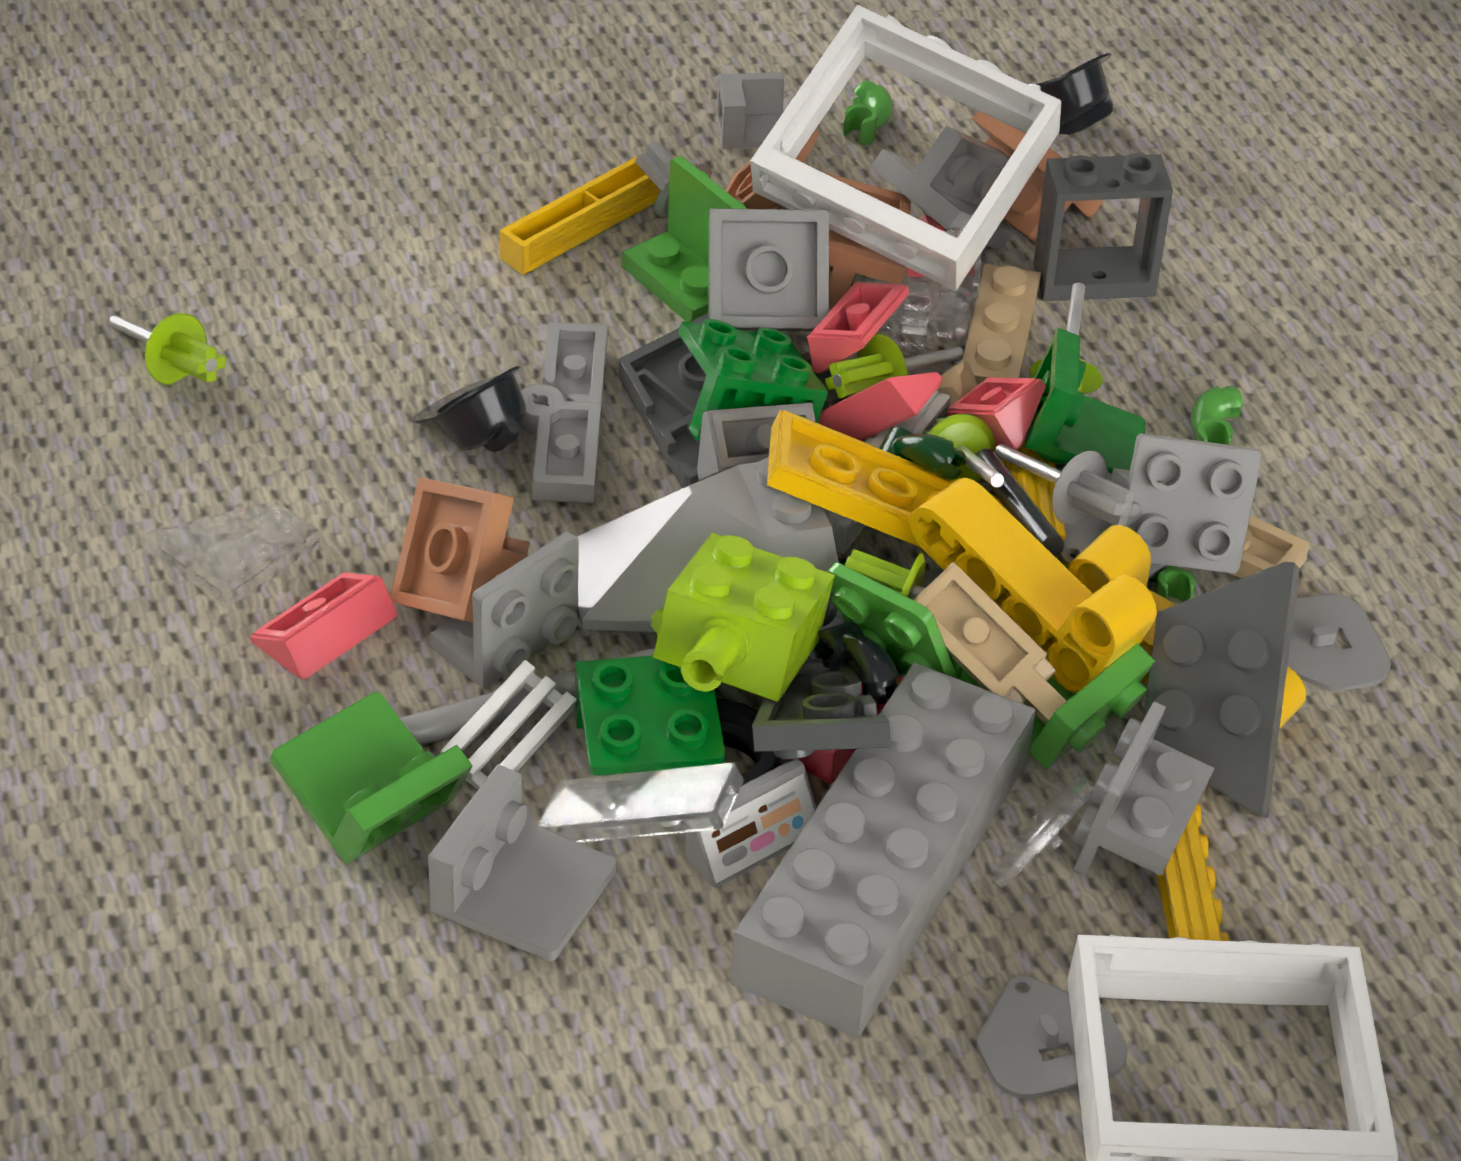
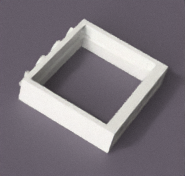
M857 5L750 160L753 192L790 210H829L830 230L956 291L1058 135L1061 100L1042 92L1039 85H1027L1002 73L991 62L974 60L951 49L940 38L935 36L925 37L902 26L889 14L885 18ZM864 57L1026 133L958 238L795 159Z
M1111 934L1109 936H1077L1067 983L1086 1161H1398L1399 1155L1360 947L1259 943L1250 940L1240 942L1190 940L1181 937L1170 939L1121 937ZM1338 964H1343L1342 969H1338ZM1099 998L1233 1004L1328 1005L1350 1131L1113 1121Z

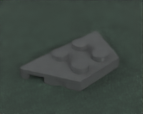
M1282 562L1157 612L1151 656L1156 662L1149 671L1143 716L1144 720L1154 701L1166 706L1153 739L1215 768L1207 785L1218 790L1254 815L1265 818L1269 816L1300 571L1295 562Z

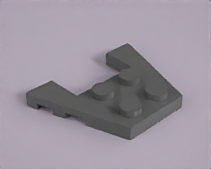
M708 313L691 322L703 324V321L708 319ZM678 328L619 358L618 377L683 489L699 482L697 465L700 441L695 440L689 431V426L706 378V373L678 334L680 329ZM810 353L802 354L801 356L812 366ZM825 370L822 373L816 374L828 391L822 410L848 398H838L836 389L828 390L825 379L832 376L830 371Z

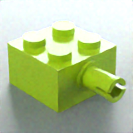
M712 532L667 590L653 658L681 667V674L684 680L696 690L711 691L723 682L778 702L819 641L818 631L822 630L835 575L816 569L812 563L802 558L782 557L756 548L744 538L733 535L721 536Z

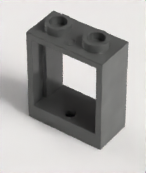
M1133 153L1127 156L1104 157L1077 155L1070 158L1047 159L1033 263L1034 270L1041 272L1039 288L1043 301L1070 300L1074 283L1085 285L1084 300L1156 297L1173 188L1161 154L1146 155ZM1140 198L1133 246L1059 249L1065 201Z

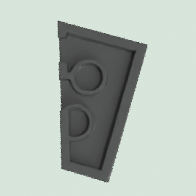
M823 658L806 659L778 702L764 697L752 725L754 752L773 751L776 757L797 759L811 755L814 750L891 748L889 721L884 714L877 715L876 702L871 695H862L861 680L849 663L834 668H826L822 663Z

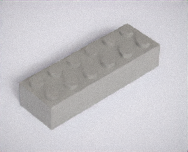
M913 663L879 714H884L889 721L891 748L855 750L734 931L731 985L859 1038L1028 763L1036 709L920 664Z

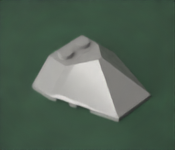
M769 457L760 462L734 466L577 536L579 539L577 611L582 630L655 632L650 626L653 622L651 616L658 609L664 608L667 590L712 532L721 536L733 535L744 538L754 547L782 557L802 558L812 563L816 569L827 572L834 563H839L830 521L822 507L767 486ZM837 610L836 617L831 623L823 626L822 630L844 623L845 620L842 614Z

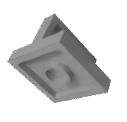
M946 126L920 164L883 148L870 167L946 230L960 235L1010 157L996 147ZM1000 223L986 246L997 250L1003 248L1013 232Z
M710 209L708 319L720 320L738 330L757 332L759 328L763 327L779 331H813L829 313V210Z

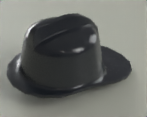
M1111 52L1098 56L1058 78L1036 84L1041 86L1042 92L1061 100L1060 129L1058 134L1070 135L1083 131L1110 116L1113 112L1114 103L1110 96L1101 65L1112 56Z
M515 366L499 376L478 381L441 398L417 413L412 418L413 424L434 421L464 451L473 450L481 446L492 452L502 450L518 438L519 430L517 423L527 412L525 401L515 378V373L520 367Z

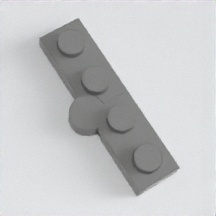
M549 322L543 384L531 385L521 391L527 412L518 422L522 429L537 434L532 478V500L594 503L608 325Z

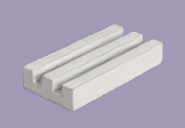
M526 660L520 664L441 750V753L457 744L462 752L465 753L524 688L530 692L469 758L473 767L465 781L477 790L487 778L480 770L542 702L551 709L500 764L501 766L518 772L575 708L577 701L575 697L567 691L564 695L556 691V683L547 676L543 679L539 678L534 674L535 667Z

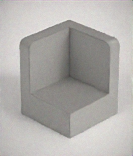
M782 73L718 74L717 121L722 149L757 148L761 146L783 114L785 82Z

